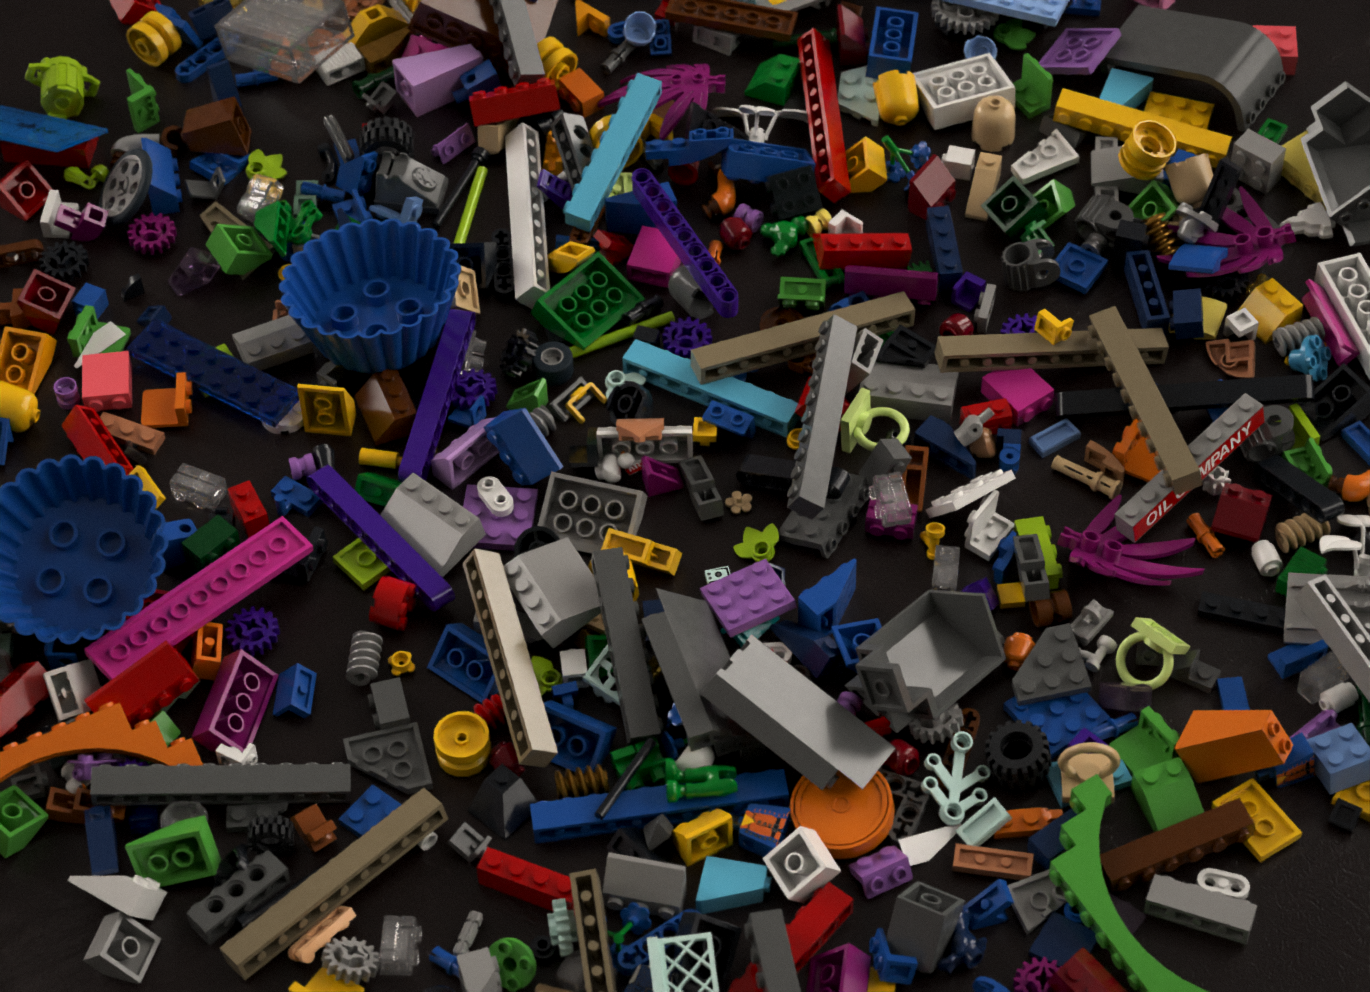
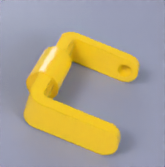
M589 382L584 387L580 386L570 395L571 399L565 404L566 409L581 424L585 422V419L572 403L581 399L588 389L603 404L608 401L592 382Z

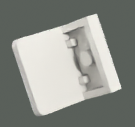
M993 490L990 495L986 494L980 503V508L970 513L967 519L969 526L964 534L966 537L964 547L987 561H990L998 551L997 547L1003 537L1007 538L1011 531H1014V523L995 512L999 497V491Z

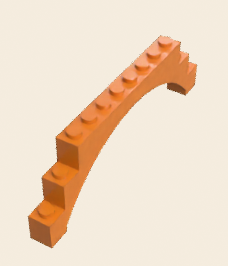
M109 702L100 706V711L90 715L89 712H85L76 716V721L66 725L65 722H61L52 726V731L42 735L41 732H37L28 736V741L18 745L17 742H13L4 746V751L0 752V783L34 764L55 757L77 753L100 752L138 757L164 766H176L182 763L189 764L190 766H202L203 763L192 738L187 740L184 737L176 739L170 743L171 747L168 748L156 720L149 722V720L141 721L134 725L136 729L132 730L121 704L117 703L114 705L113 702Z

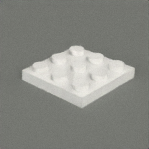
M1002 469L980 475L972 479L969 484L950 491L951 494L933 500L931 502L932 507L926 509L929 518L956 511L1014 480L1016 477L1012 470L1003 472Z

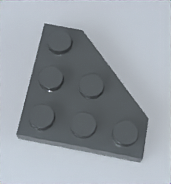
M1070 623L1046 628L1012 679L1011 685L1018 706L1091 691L1092 685Z
M417 722L343 739L350 766L408 795L417 793L422 788L426 790L433 789Z

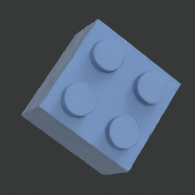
M1352 723L1307 739L1314 752L1315 774L1330 795L1370 780V747Z

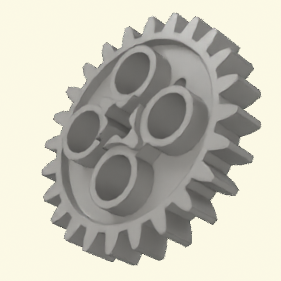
M932 0L931 3L932 17H935V22H940V27L947 26V31L955 29L956 34L959 31H963V34L966 35L967 31H970L974 35L975 30L983 33V28L990 30V25L995 26V22L999 20L1000 14L941 0Z

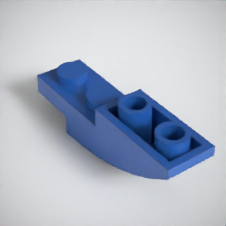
M719 127L712 130L699 128L689 131V139L675 138L665 141L654 139L646 142V160L668 159L669 166L684 165L703 160L715 155L733 143L734 128Z

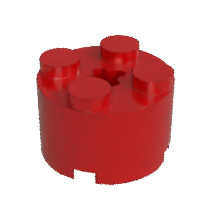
M382 576L373 595L375 602L374 607L370 606L369 621L404 631L408 621V617H406L407 612H412L415 607L416 598L413 597L417 585L394 577Z

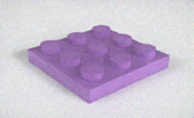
M1066 28L1039 61V64L1051 75H1091L1121 37V32L1119 28Z
M467 484L463 507L480 518L486 533L473 548L514 551V545L518 536L524 530L533 527L538 489L505 487L513 498L514 509L508 516L498 517L491 513L479 497L477 485Z
M766 558L700 588L703 598L707 601L730 638L797 607L795 599Z

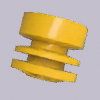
M1140 121L1135 125L1128 139L1120 148L1118 154L1119 163L1132 177L1146 181L1155 179L1175 152L1177 146L1176 138L1170 129L1157 121Z

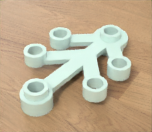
M964 731L957 732L951 740V748L954 751L951 775L941 763L939 755L931 753L924 761L925 767L930 771H934L949 790V797L947 798L938 787L937 779L932 776H928L923 780L921 789L923 792L933 796L940 806L939 816L941 820L950 826L960 824L965 817V811L974 805H982L988 796L984 789L976 788L971 796L959 802L962 791L977 782H985L990 776V769L985 765H979L973 773L962 779L965 753L973 745L971 735ZM957 742H961L964 748L958 746ZM929 759L935 760L936 765H932ZM978 771H983L985 776H980ZM926 782L932 783L933 788H929ZM975 794H980L983 799H977ZM947 811H952L955 817L950 816Z

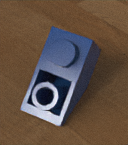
M373 151L341 165L335 186L351 195L354 189L357 190L359 195L369 192L372 187V177L376 168L378 153Z

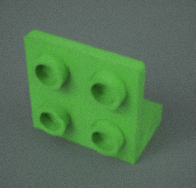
M1028 53L1023 55L1022 77L1014 82L1013 85L1015 86V105L1030 119L1050 109L1053 77Z
M129 68L126 70L131 96L127 97L133 127L140 133L160 122L158 114L160 109L155 101L156 92L151 85H147L139 73L136 74Z

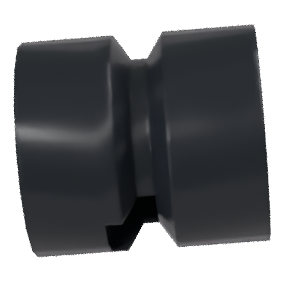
M561 108L560 110L535 114L527 119V125L539 132L540 143L547 141L548 132H552L550 125L564 113Z

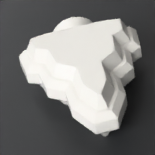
M1321 202L1308 205L1307 209L1299 211L1297 216L1287 218L1279 226L1282 227L1290 223L1294 235L1303 233L1308 237L1318 236L1321 239H1328L1333 237L1332 228L1335 227L1336 222L1329 218L1327 210L1325 211Z

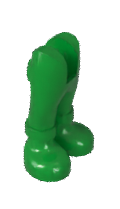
M665 758L667 803H675L683 797L692 799L728 796L738 792V784L734 780L737 777L736 767L707 765L681 770L677 767L673 758Z

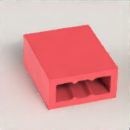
M129 351L82 355V400L84 406L92 407L96 412L132 408V362Z

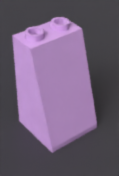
M471 44L395 59L393 60L396 91L416 117L454 101L452 92L463 88L460 76L484 62L483 56L479 50L476 51Z

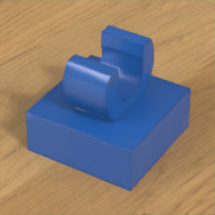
M572 681L552 686L551 694L553 701L561 700L562 705L573 709L572 697L578 696L577 682Z

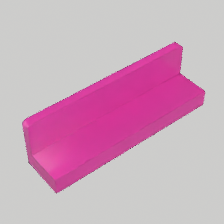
M1308 279L1305 283L1310 291L1301 300L1310 316L1317 317L1321 321L1325 331V338L1323 340L1330 348L1337 365L1341 366L1343 363L1347 365L1360 352L1324 288Z

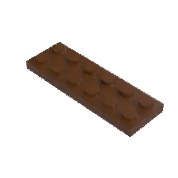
M670 0L665 11V19L676 23L683 22L694 26H705L715 30L754 35L758 38L775 39L780 42H790L798 12L733 0Z

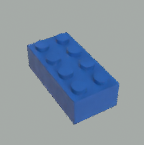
M876 7L866 77L878 79L879 75L888 71L898 70L899 74H907V71H910L919 12Z

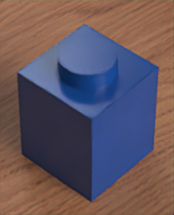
M85 283L72 300L75 316L82 313L85 305L94 307L98 319L109 305L106 290Z

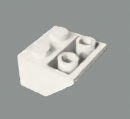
M90 659L43 674L58 722L92 711L84 699L100 689L101 686Z

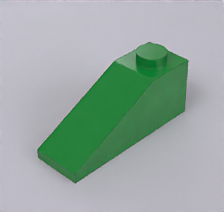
M276 201L256 211L254 226L257 232L262 233L281 257H284L287 252L291 216L282 204Z

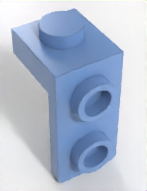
M416 196L406 197L401 213L379 204L370 205L369 210L375 212V216L381 219H398L402 224L417 222L423 210L422 203L424 199Z

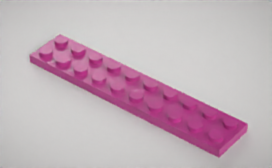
M281 516L141 610L138 614L126 620L122 627L117 630H111L84 648L85 655L109 680H112L165 640L174 646L313 552V545L291 523Z

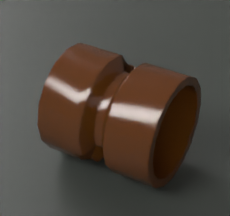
M1065 589L1050 592V599L1029 601L1031 616L1037 628L1051 625L1053 620L1057 623L1072 620V606Z

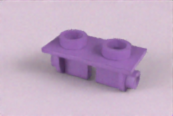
M466 123L462 127L457 128L454 133L438 144L433 145V149H431L432 155L434 157L439 156L442 164H445L476 142L469 124Z
M1333 709L1322 711L1291 737L1303 732L1305 738L1309 739L1341 727L1336 722L1337 713Z
M97 753V758H93V755L82 754L78 755V759L67 760V763H74L73 778L83 781L91 780L92 767H98L102 764L116 766V762L123 761V759L112 758L113 753Z

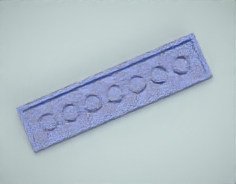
M156 318L126 348L131 356L175 378L176 373L186 372L187 380L192 382L193 387L274 428L299 401L297 388Z

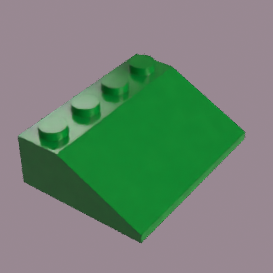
M598 251L541 296L530 313L544 328L585 350L622 320L621 316L623 313L634 308L636 303L644 302L646 298Z

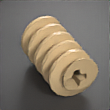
M1306 513L1280 522L1275 527L1276 541L1283 553H1288L1289 547L1295 550L1298 548V544L1303 547L1306 545V541L1312 543L1314 538L1320 540L1323 534L1330 535L1331 532L1328 521L1321 524Z

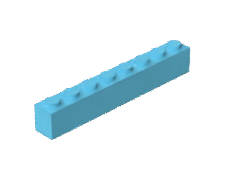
M637 73L634 80L631 79L629 81L626 96L621 97L617 113L612 114L608 130L603 131L601 135L600 146L598 149L595 148L593 150L590 165L584 167L580 184L576 183L571 201H567L564 206L563 213L565 214L566 224L590 233L605 204L604 198L609 197L662 94V81Z
M635 339L622 357L623 373L625 374L638 373L644 376L646 382L706 406H709L711 401L714 400L754 416L756 426L787 438L790 431L794 429L800 420V416L794 413L798 404L794 400L776 395L771 391H766L732 376L701 385L690 366V359L680 357L667 350H662L652 346L650 343Z

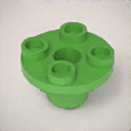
M506 937L497 940L490 946L489 952L491 957L496 956L498 961L499 975L502 983L500 986L514 992L524 988L533 980L536 973V960L533 955L534 952L528 945L518 939Z

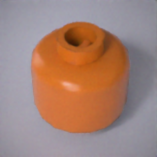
M1016 632L1006 638L1003 647L1006 656L1004 662L1008 664L1007 667L1009 669L1018 671L1035 646V642L1032 641L1033 638L1030 635Z

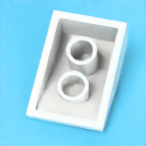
M135 875L134 878L127 876H70L68 879L72 884L125 914L148 920L154 919L167 894L166 891L159 888L161 885L159 882L149 877L145 879L139 875Z

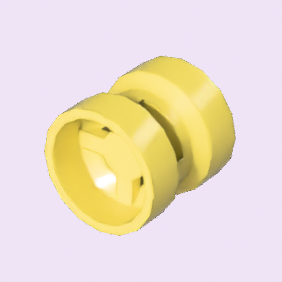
M822 208L816 211L814 216L809 215L805 218L809 224L807 234L812 237L813 233H821L823 230L828 231V222L832 217L826 209Z

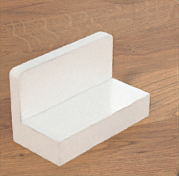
M49 190L40 225L44 237L69 239L71 232L53 225L60 204L77 211L79 210L78 203L61 202L58 190Z

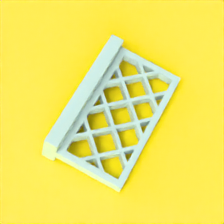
M711 932L658 939L657 936L647 938L653 992H670L669 987L674 992H683L681 989L689 979L701 986L698 992H704L705 990L707 992H719ZM707 940L708 949L702 957H699L690 950L696 941ZM676 944L683 951L673 961L665 955V945ZM686 953L698 961L690 972L678 964ZM708 955H709L710 964L705 961V959L708 957ZM666 961L671 964V966L668 968V970H667ZM701 964L711 970V976L705 983L693 976ZM674 968H677L686 975L678 987L668 980V975ZM711 982L713 984V990L708 987Z

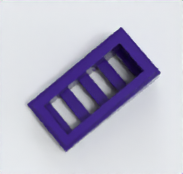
M545 169L540 171L536 187L563 210L566 202L571 201L573 197L570 184Z

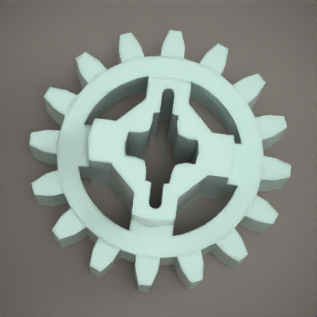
M565 898L552 900L554 913L547 914L552 945H559L561 957L573 955L572 942L578 941L574 910L567 911Z

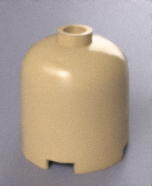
M997 95L985 97L975 107L971 136L972 141L981 145L980 148L982 150L990 152L1001 151L1002 147L1008 144L1012 145L1014 141L1015 109L1011 102L1004 97Z
M1208 153L1164 166L1174 197L1178 203L1185 202L1192 205L1194 209L1201 206L1213 177Z

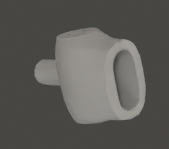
M988 407L979 416L974 414L967 416L962 425L954 431L956 438L963 446L966 447L981 437L983 424L995 415L991 408Z

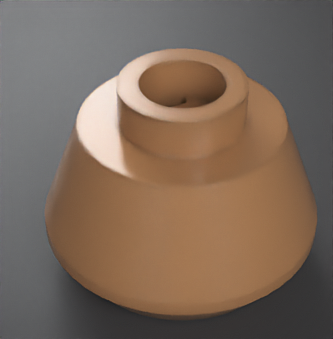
M983 427L981 437L969 444L971 453L976 454L978 458L992 459L997 454L995 439L992 431Z

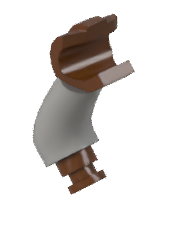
M169 126L165 128L162 132V137H160V134H137L120 138L111 148L110 153L113 158L110 167L112 168L116 161L127 151L142 149L141 138L145 137L171 149L172 156L178 158V146L172 143H184L181 138V127Z

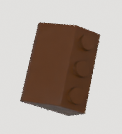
M386 369L382 372L374 373L357 392L355 400L377 446L409 436L417 411L397 369Z

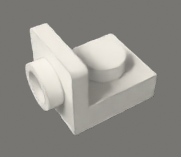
M222 743L216 749L219 765H229L231 763L254 765L258 761L256 747L252 743H249L243 753L236 747H228Z

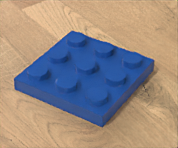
M1087 692L1018 706L1014 696L1004 702L1003 709L1015 722L1016 720H1022V723L1025 724L1029 721L1032 722L1033 727L1037 725L1041 728V732H1044L1047 736L1051 759L1067 749L1069 742L1084 727L1089 730L1106 723L1110 718Z

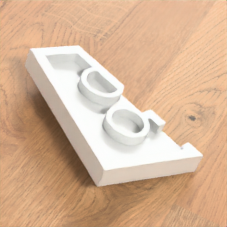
M1056 128L1051 132V136L1048 139H1043L1038 143L1037 148L1033 151H1028L1011 165V172L1024 185L1079 163L1080 156Z

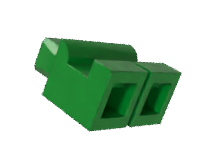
M656 737L652 738L656 741L655 747L626 786L628 790L645 787L644 782L650 780L654 787L666 784L665 759L661 755ZM646 740L634 744L635 750L630 745L611 752V764L618 780Z

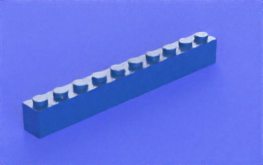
M768 769L764 772L742 773L734 779L738 784V792L728 796L692 799L683 797L675 803H667L666 784L656 787L645 786L634 790H623L603 820L596 818L594 813L609 793L590 794L577 798L566 797L555 801H539L530 804L535 844L615 833L619 828L626 827L643 829L645 825L661 813L673 825L690 822L698 818L702 813L711 812L717 808L727 813L744 815L748 805L751 803L789 808V792L784 769Z

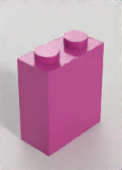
M642 226L627 262V280L668 288L669 279L673 271L680 266L681 260L659 229Z
M1032 368L996 370L982 377L981 393L990 401L1006 398L1012 411V422L1016 426L1030 421L1035 415L1041 411L1048 410L1053 405L1054 389Z

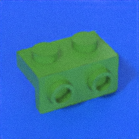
M1308 438L1304 447L1283 451V459L1326 488L1328 487L1333 474L1332 467L1326 462L1320 446L1315 443L1313 438Z

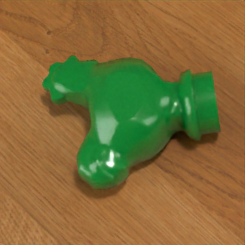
M800 215L793 217L791 222L765 223L761 226L760 233L763 237L771 239L775 243V246L770 249L771 254L780 257L797 245V236H804L809 231V224Z

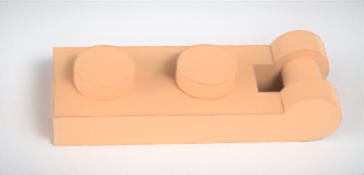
M338 906L289 948V958L293 961L311 963L318 949L325 947L327 943L331 942V938L337 932L349 926L350 921L356 916L351 907Z

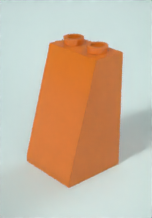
M1193 710L1174 749L1195 781L1202 783L1285 764L1292 750L1293 743L1272 710Z

